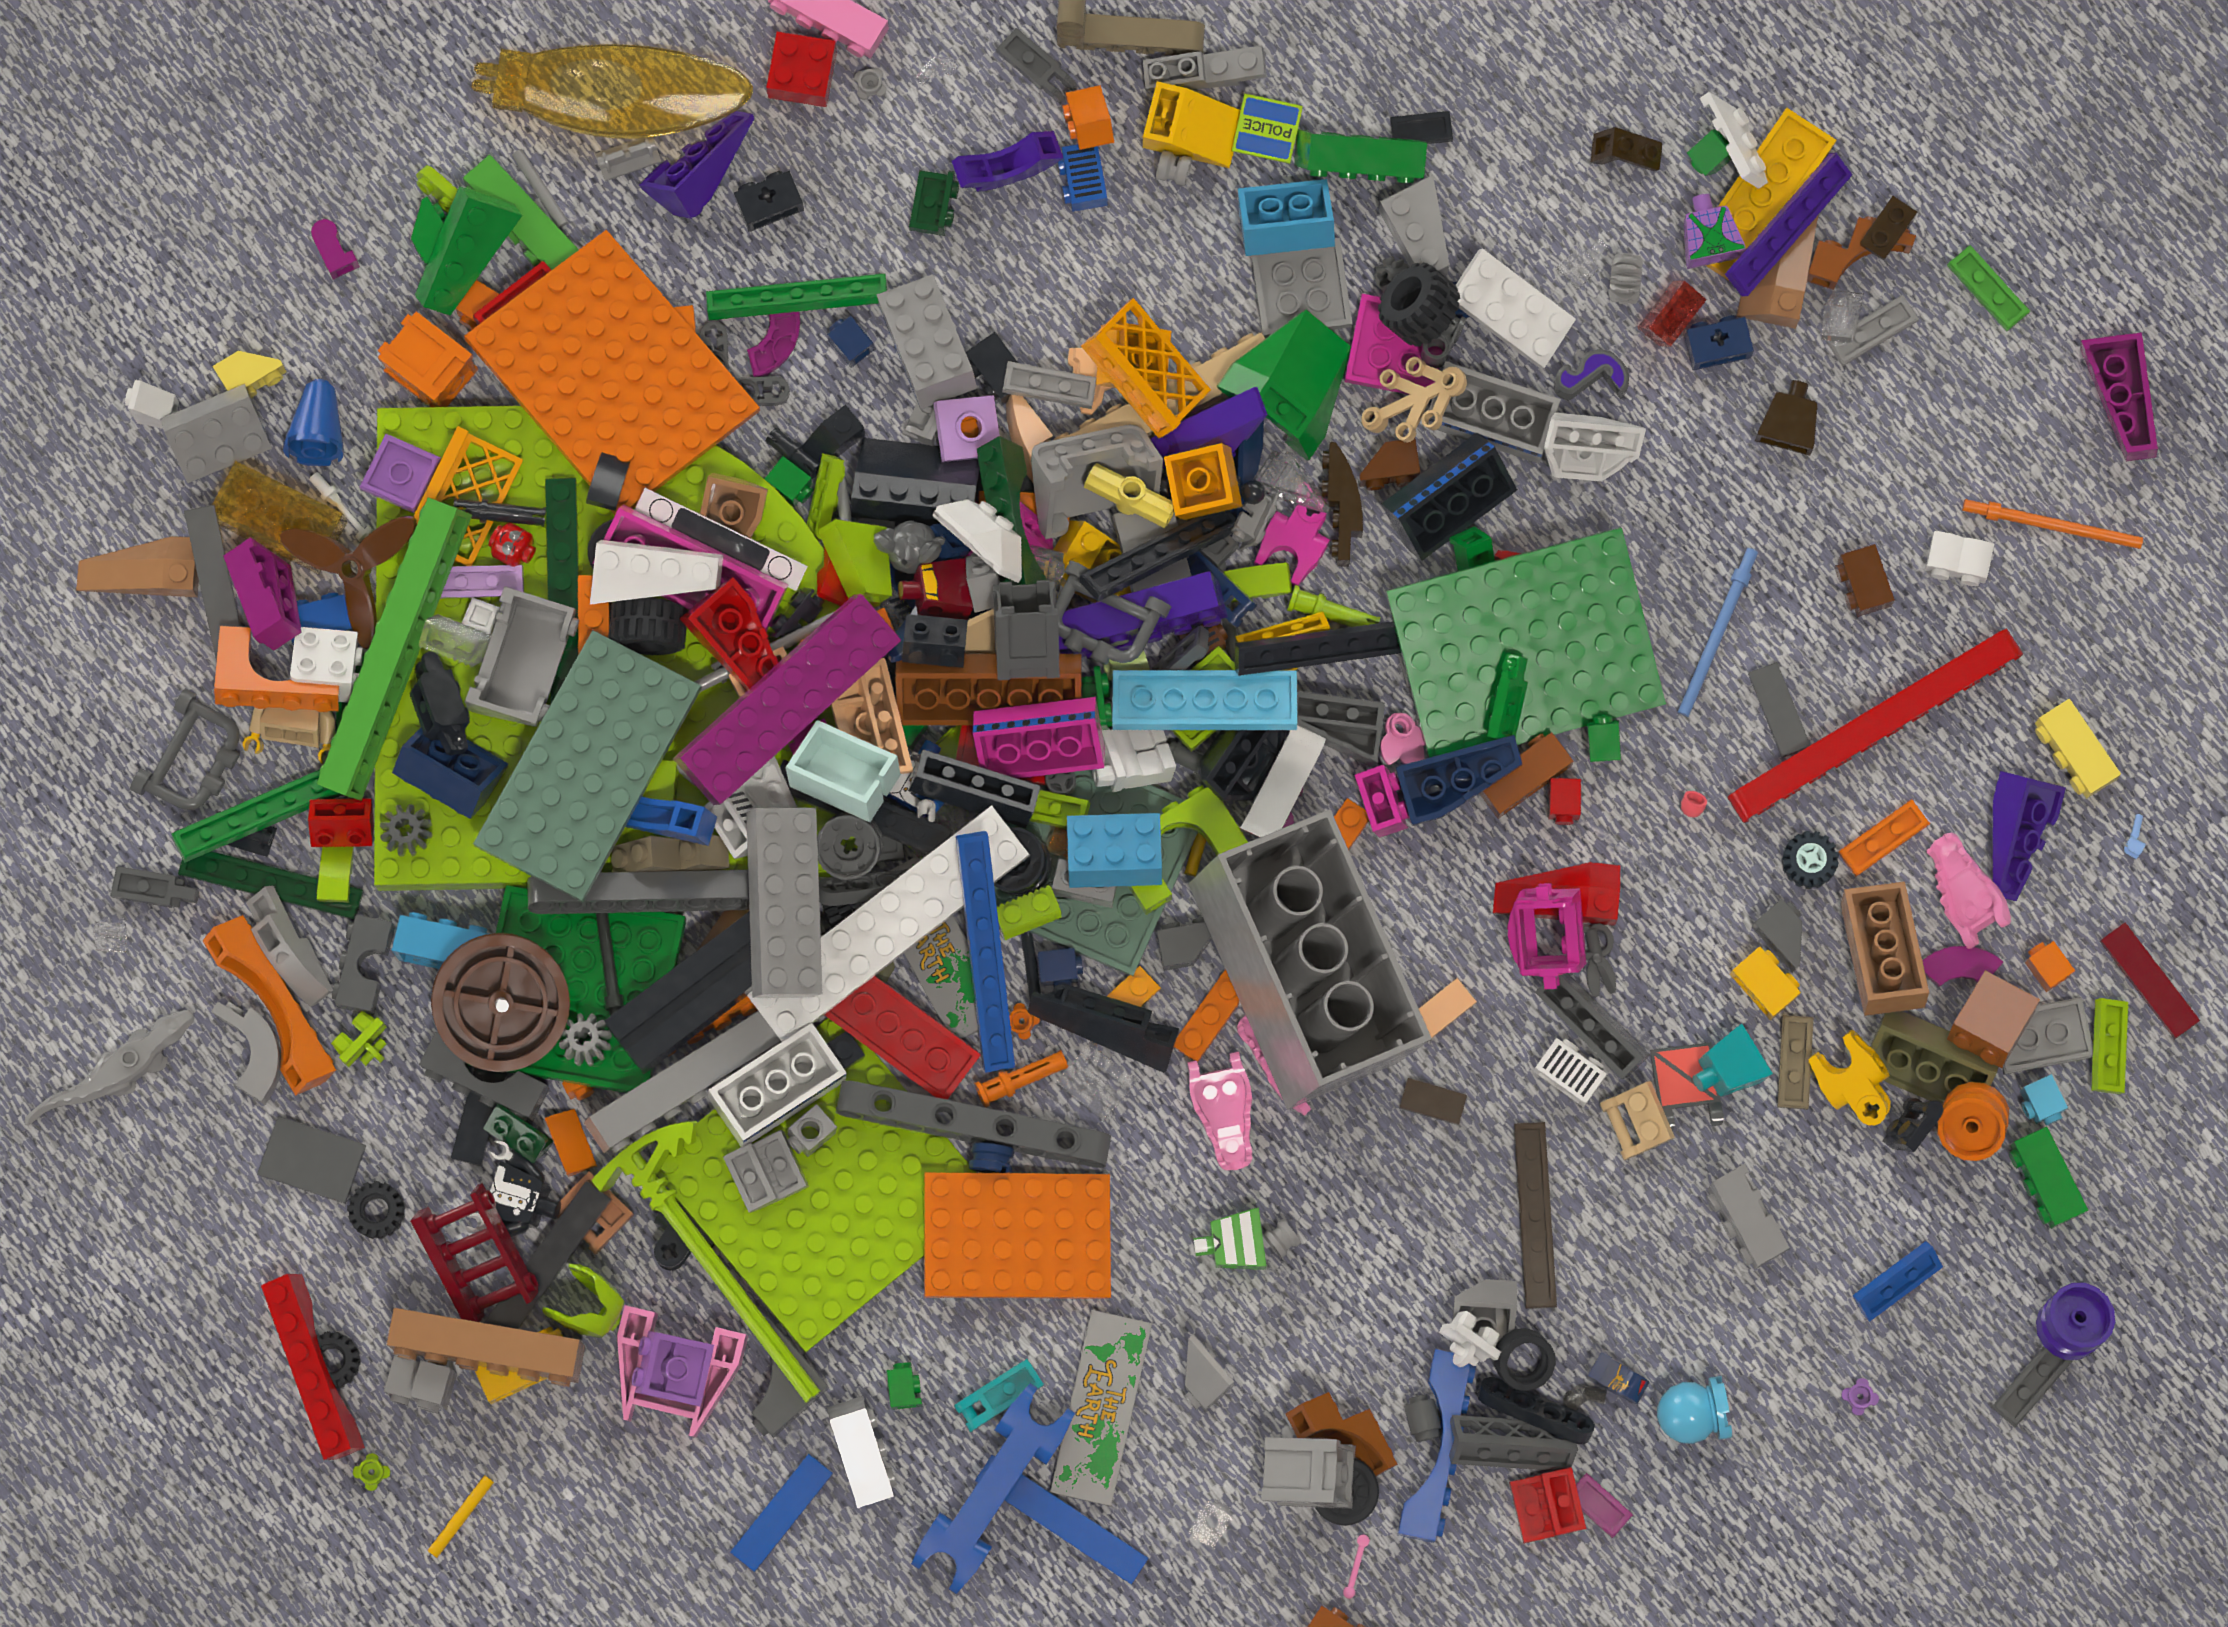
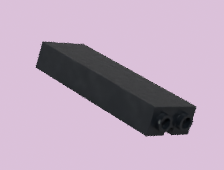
M750 911L604 1021L608 1030L643 1075L747 997V994L752 991Z

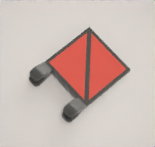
M1711 1042L1650 1050L1656 1094L1672 1131L1675 1127L1672 1109L1708 1105L1710 1124L1712 1126H1720L1723 1123L1724 1114L1721 1100L1714 1087L1712 1086L1701 1092L1693 1082V1075L1703 1070L1698 1060L1712 1048Z

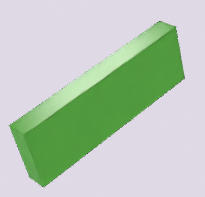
M1971 245L1947 264L1948 268L2006 332L2030 313V310Z

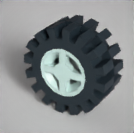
M1805 831L1801 835L1797 834L1784 849L1782 857L1784 874L1787 873L1788 879L1791 882L1797 883L1796 886L1798 887L1805 886L1806 889L1821 887L1832 878L1838 867L1839 853L1835 850L1836 845L1834 842H1829L1828 836L1824 835L1823 837L1819 835L1820 832L1810 833Z

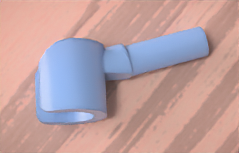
M2141 814L2135 815L2133 829L2126 843L2127 847H2124V852L2135 859L2139 857L2146 845L2137 839L2143 819Z

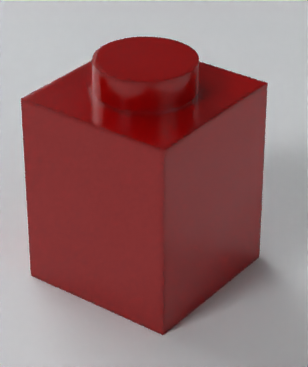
M1551 778L1549 781L1548 819H1554L1557 825H1572L1574 820H1579L1581 816V779Z

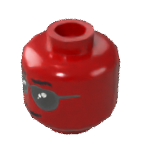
M507 523L504 526L499 525L494 530L488 546L491 547V555L512 567L522 565L524 562L528 564L536 552V548L533 546V535L513 523Z

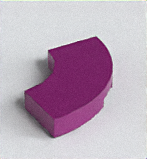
M799 312L769 314L770 326L766 336L758 345L747 349L754 377H764L772 373L792 354L800 333Z
M1966 946L1944 948L1922 960L1925 975L1938 987L1949 980L1957 978L1972 979L1978 983L1985 970L1994 974L2004 963L2000 958L1988 951L1976 947L1968 949Z

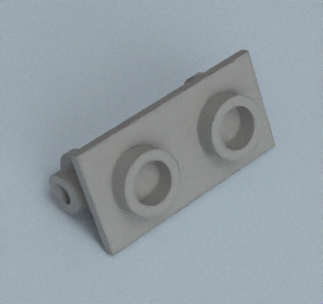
M652 134L595 154L605 181L661 163Z
M1279 493L1271 496L1265 494L1264 499L1255 505L1244 502L1242 508L1251 515L1240 512L1231 530L1233 533L1232 538L1237 542H1242L1240 550L1253 545L1256 546L1262 541L1266 532L1264 530L1265 525L1277 509L1275 503L1280 495Z

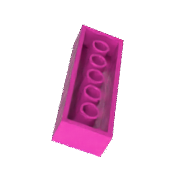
M625 505L618 508L604 538L607 541L723 555L720 585L734 577L754 601L757 608L756 612L766 632L789 586ZM715 589L663 595L661 597L690 610Z

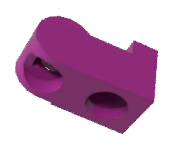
M322 219L314 223L311 235L333 280L360 267L352 250L344 253L339 243L340 235L338 229L332 221Z

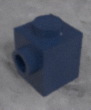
M1074 948L1038 952L1041 987L1051 985L1055 987L1060 984L1072 986V983H1078L1077 975L1083 974L1082 957L1075 956Z

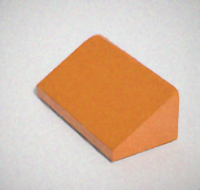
M575 1109L545 1118L568 1177L597 1166Z

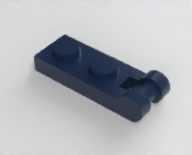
M1198 551L1190 555L1187 561L1191 576L1208 571L1214 575L1220 583L1228 615L1226 619L1238 628L1243 623L1242 618L1248 611L1252 612L1258 606L1257 603L1245 594L1203 553ZM1235 598L1240 603L1234 610H1231L1228 604Z

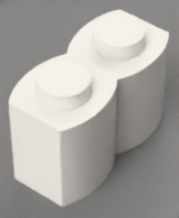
M1934 531L1925 571L1931 572V577L1936 579L1948 580L1949 576L1961 578L1962 584L1979 586V583H1985L1987 580L1994 544L1983 540Z

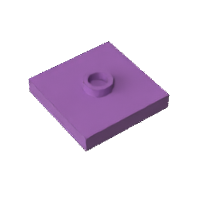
M385 434L360 485V489L415 514L441 461V457Z

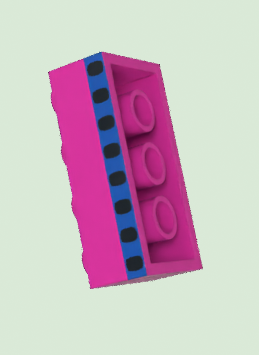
M1096 697L974 711L973 737L979 767L1013 778H1025L1102 769L1105 767V744Z

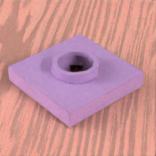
M994 395L941 400L933 403L942 462L978 459L977 448L1000 436ZM965 417H973L978 421L979 432L977 437L968 438L962 433L961 422Z

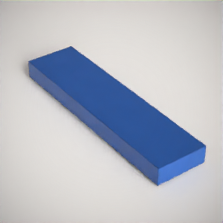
M808 1454L730 1553L752 1571L756 1572L833 1473Z

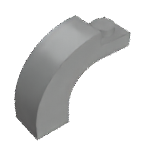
M217 1002L211 1012L217 1018L243 1033L250 1045L251 1055L249 1064L235 1086L258 1102L266 1105L277 1087L281 1074V1048L276 1034L266 1020L251 1007L245 1016L242 1017L244 1011L236 1005L228 1002L225 1006Z

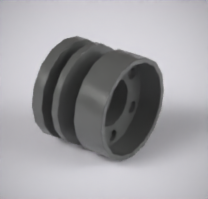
M841 812L830 818L817 836L818 861L821 867L832 877L843 880L858 879L869 873L880 859L884 846L882 832L873 819L871 822H868L848 812ZM852 836L856 839L855 845L858 846V849L853 848L851 851H847L845 849L847 844L843 842V839L848 840Z

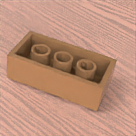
M1905 881L1844 889L1841 910L1864 1016L1925 1008L1929 989Z

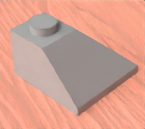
M1485 1279L1460 1293L1454 1298L1453 1319L1458 1312L1468 1311L1477 1319L1472 1331L1478 1334L1480 1327L1492 1328L1499 1333L1498 1343L1505 1334L1515 1329L1517 1281Z
M1193 1334L1188 1338L1185 1389L1188 1393L1184 1397L1196 1410L1201 1407L1206 1411L1233 1388L1234 1381Z

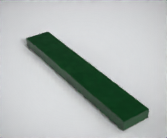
M212 851L188 862H184L182 859L178 872L179 876L254 895L265 886H274L281 902L355 920V916L358 914L364 893L361 889L350 887L349 903L318 901V878Z

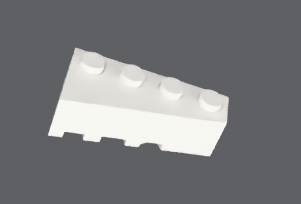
M600 540L596 543L590 604L716 589L720 586L723 555Z

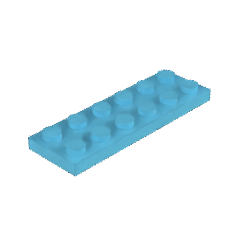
M1113 670L1112 729L1297 730V671H1270L1238 676L1235 670Z

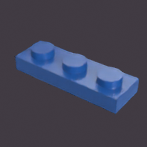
M1925 1241L1852 1296L1863 1316L1870 1322L1943 1268V1265L1933 1246Z

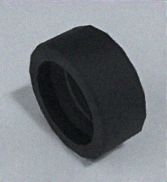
M1528 1328L1514 1329L1505 1334L1496 1345V1349L1501 1351L1498 1360H1493L1494 1367L1502 1380L1513 1389L1520 1391L1535 1390L1543 1386L1552 1376L1556 1366L1555 1352L1551 1344L1537 1331ZM1525 1343L1535 1344L1540 1349L1542 1355L1537 1368L1525 1376H1516L1511 1373L1507 1366V1361L1512 1351Z

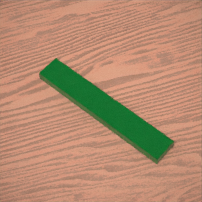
M886 273L706 291L708 320L878 304L877 294L887 291Z
M319 769L171 833V838L183 861L188 862L308 810L310 799H334L342 794L317 784L320 776Z

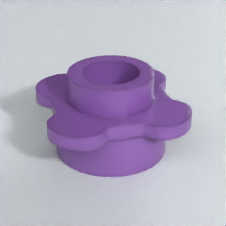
M1864 1378L1858 1379L1851 1388H1845L1841 1394L1842 1399L1849 1402L1852 1407V1413L1855 1415H1862L1867 1407L1870 1405L1875 1406L1879 1401L1878 1394L1873 1393L1868 1380ZM1858 1394H1862V1395H1863V1399H1862V1400H1859V1399L1857 1398V1395H1858Z

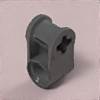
M1463 316L1461 318L1455 317L1449 324L1448 329L1444 330L1440 337L1432 339L1429 344L1425 345L1423 343L1421 359L1426 365L1440 368L1445 364L1454 344L1461 335L1467 318ZM1437 346L1442 349L1443 353L1437 356L1432 355L1428 348Z

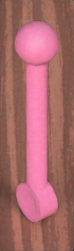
M1360 1535L1357 1539L1359 1546L1348 1587L1343 1590V1595L1348 1599L1355 1596V1581L1364 1548L1368 1546L1370 1541L1367 1535Z

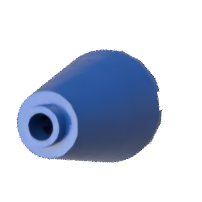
M315 379L306 384L283 443L285 456L289 458L291 454L297 457V463L302 465L330 466L331 460L338 458V462H340L344 456L336 390L334 386L324 379Z

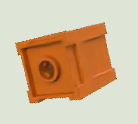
M417 311L412 316L407 314L401 322L404 326L390 344L384 342L377 350L381 353L378 359L384 364V372L427 406L448 407L478 371V367L472 362L473 354Z

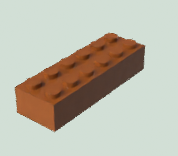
M965 654L963 668L902 662V660L897 661L896 703L902 725H973L974 711L1082 699V654H1059L1060 678L1025 677L1010 678V680H998L996 654Z

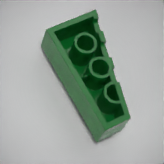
M1298 129L1294 165L1310 170L1309 175L1327 177L1328 172H1339V178L1356 179L1357 174H1368L1367 180L1385 181L1386 176L1397 177L1396 182L1414 183L1415 178L1424 179L1427 142L1379 137L1378 139L1372 136L1356 134L1345 136L1344 134L1323 131L1321 134H1315L1308 130Z

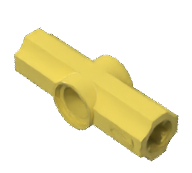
M1096 463L1085 481L1084 488L1115 503L1117 509L1123 514H1137L1163 528L1168 526L1173 517V502L1147 489L1144 482L1137 477L1130 476L1125 478ZM1125 494H1133L1136 497L1131 498L1126 496Z

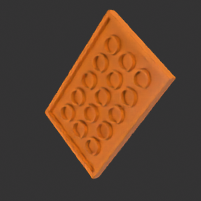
M925 1172L924 1298L1110 1299V1174Z

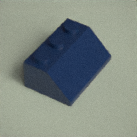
M420 728L402 745L392 773L404 782L427 793L433 799L439 800L454 809L457 813L471 819L486 803L506 771L508 763L467 740L468 749L464 754L447 756L440 740L431 741L424 736L422 728Z

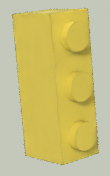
M2070 699L2042 715L2035 724L2038 728L2035 729L2038 738L2043 744L2049 743L2055 752L2052 754L2055 763L2062 770L2066 768L2072 777L2069 780L2070 784L2078 795L2083 793L2087 799L2117 780L2121 775Z

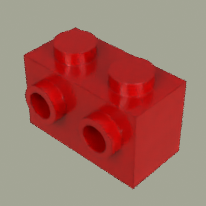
M310 799L308 826L311 847L373 846L374 818L372 799H362V801L357 799Z

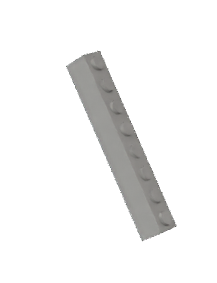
M758 1011L589 1116L584 1124L604 1154L611 1149L617 1153L631 1144L629 1141L630 1137L637 1133L641 1137L656 1128L654 1122L662 1117L666 1121L672 1119L682 1112L680 1106L690 1101L692 1105L696 1104L708 1095L705 1090L713 1085H717L782 1041Z

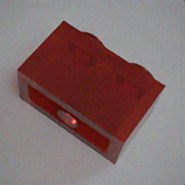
M1685 280L1673 281L1637 328L1660 347H1671L1707 299Z

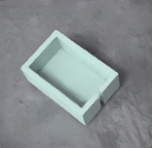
M819 720L815 722L786 766L790 787L868 822H871L884 802L883 795L887 796L901 775L897 755Z

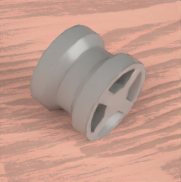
M1283 1219L1277 1223V1227L1274 1230H1267L1263 1234L1266 1241L1280 1258L1287 1255L1288 1249L1301 1244L1296 1233Z

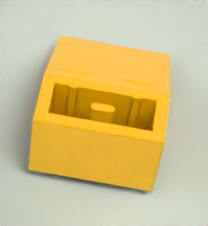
M1157 81L1143 134V148L1157 152L1166 150L1173 152L1174 156L1181 157L1185 155L1192 157V160L1230 169L1234 153L1232 152L1241 110L1190 89Z
M1070 521L1068 532L1060 537L1053 549L1052 556L1060 557L1059 561L1047 560L1049 563L1058 564L1059 568L1046 565L1043 567V569L1058 572V576L1044 573V575L1057 579V584L1064 587L1069 577L1064 572L1069 561L1077 562L1091 570L1121 555L1120 546L1086 521ZM1130 586L1115 593V595L1122 596L1132 593ZM1078 591L1074 592L1075 594L1087 599L1092 603L1097 602L1096 599H1093Z

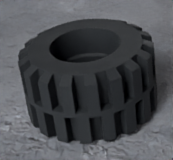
M1415 263L1410 268H1404L1400 274L1397 273L1391 283H1388L1385 292L1381 295L1378 311L1380 312L1379 319L1404 342L1411 346H1421L1423 343L1426 345L1431 343L1432 339L1440 337L1441 333L1448 329L1449 324L1456 317L1455 312L1459 309L1460 305L1458 302L1460 293L1457 292V286L1428 263Z
M647 597L613 602L610 612L608 638L644 655H667L682 651L685 648L687 627L680 618L688 610L675 602Z

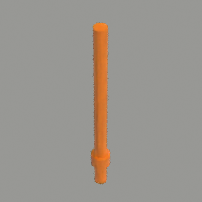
M1965 499L1962 511L1984 515L1985 519L1998 521V519L2137 549H2141L2143 544V537L2001 507V503L1989 501L1986 504Z

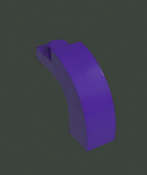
M1043 131L1031 132L1016 144L996 152L958 156L952 160V164L961 188L975 187L977 192L997 189L1033 177L1062 160L1063 155L1055 132Z

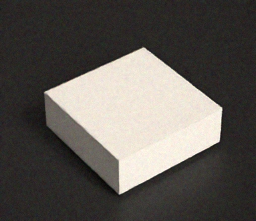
M472 597L461 624L462 628L491 638L496 624L497 612L499 613L500 607Z

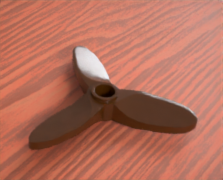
M401 516L381 525L364 538L353 552L335 539L315 531L292 528L282 532L280 535L281 542L284 548L292 555L316 569L338 574L343 580L348 617L353 632H358V643L363 648L368 649L375 635L377 624L370 573L373 567L391 559L409 542L417 526L416 519L411 516ZM351 561H354L358 566L357 574L351 569Z

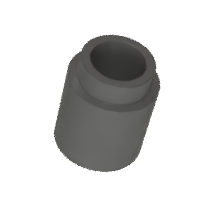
M1427 1394L1409 1398L1410 1404L1404 1406L1410 1433L1415 1436L1416 1442L1440 1437L1439 1429H1441L1435 1400H1428Z

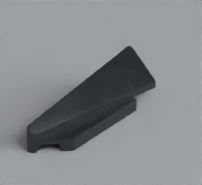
M1068 984L1057 985L1052 992L1044 995L1033 992L1028 1008L1030 1015L1163 1073L1167 1071L1180 1029L1149 1022L1152 1010Z

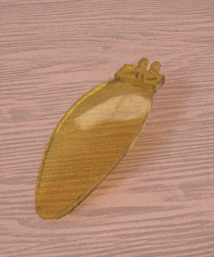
M616 44L565 47L534 54L501 49L499 64L477 62L474 67L476 74L487 77L497 76L496 81L477 79L471 85V88L476 92L494 93L492 108L517 112L524 110L538 119L573 132L621 139L663 136L703 126L734 113L753 94V86L745 75L727 64L669 49Z

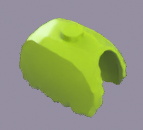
M569 1264L568 1268L573 1276L598 1297L599 1301L603 1304V1308L598 1315L590 1312L573 1317L547 1307H543L541 1310L550 1319L576 1333L602 1338L610 1330L614 1331L622 1318L620 1313L625 1301L613 1285L589 1267L582 1266L581 1264Z

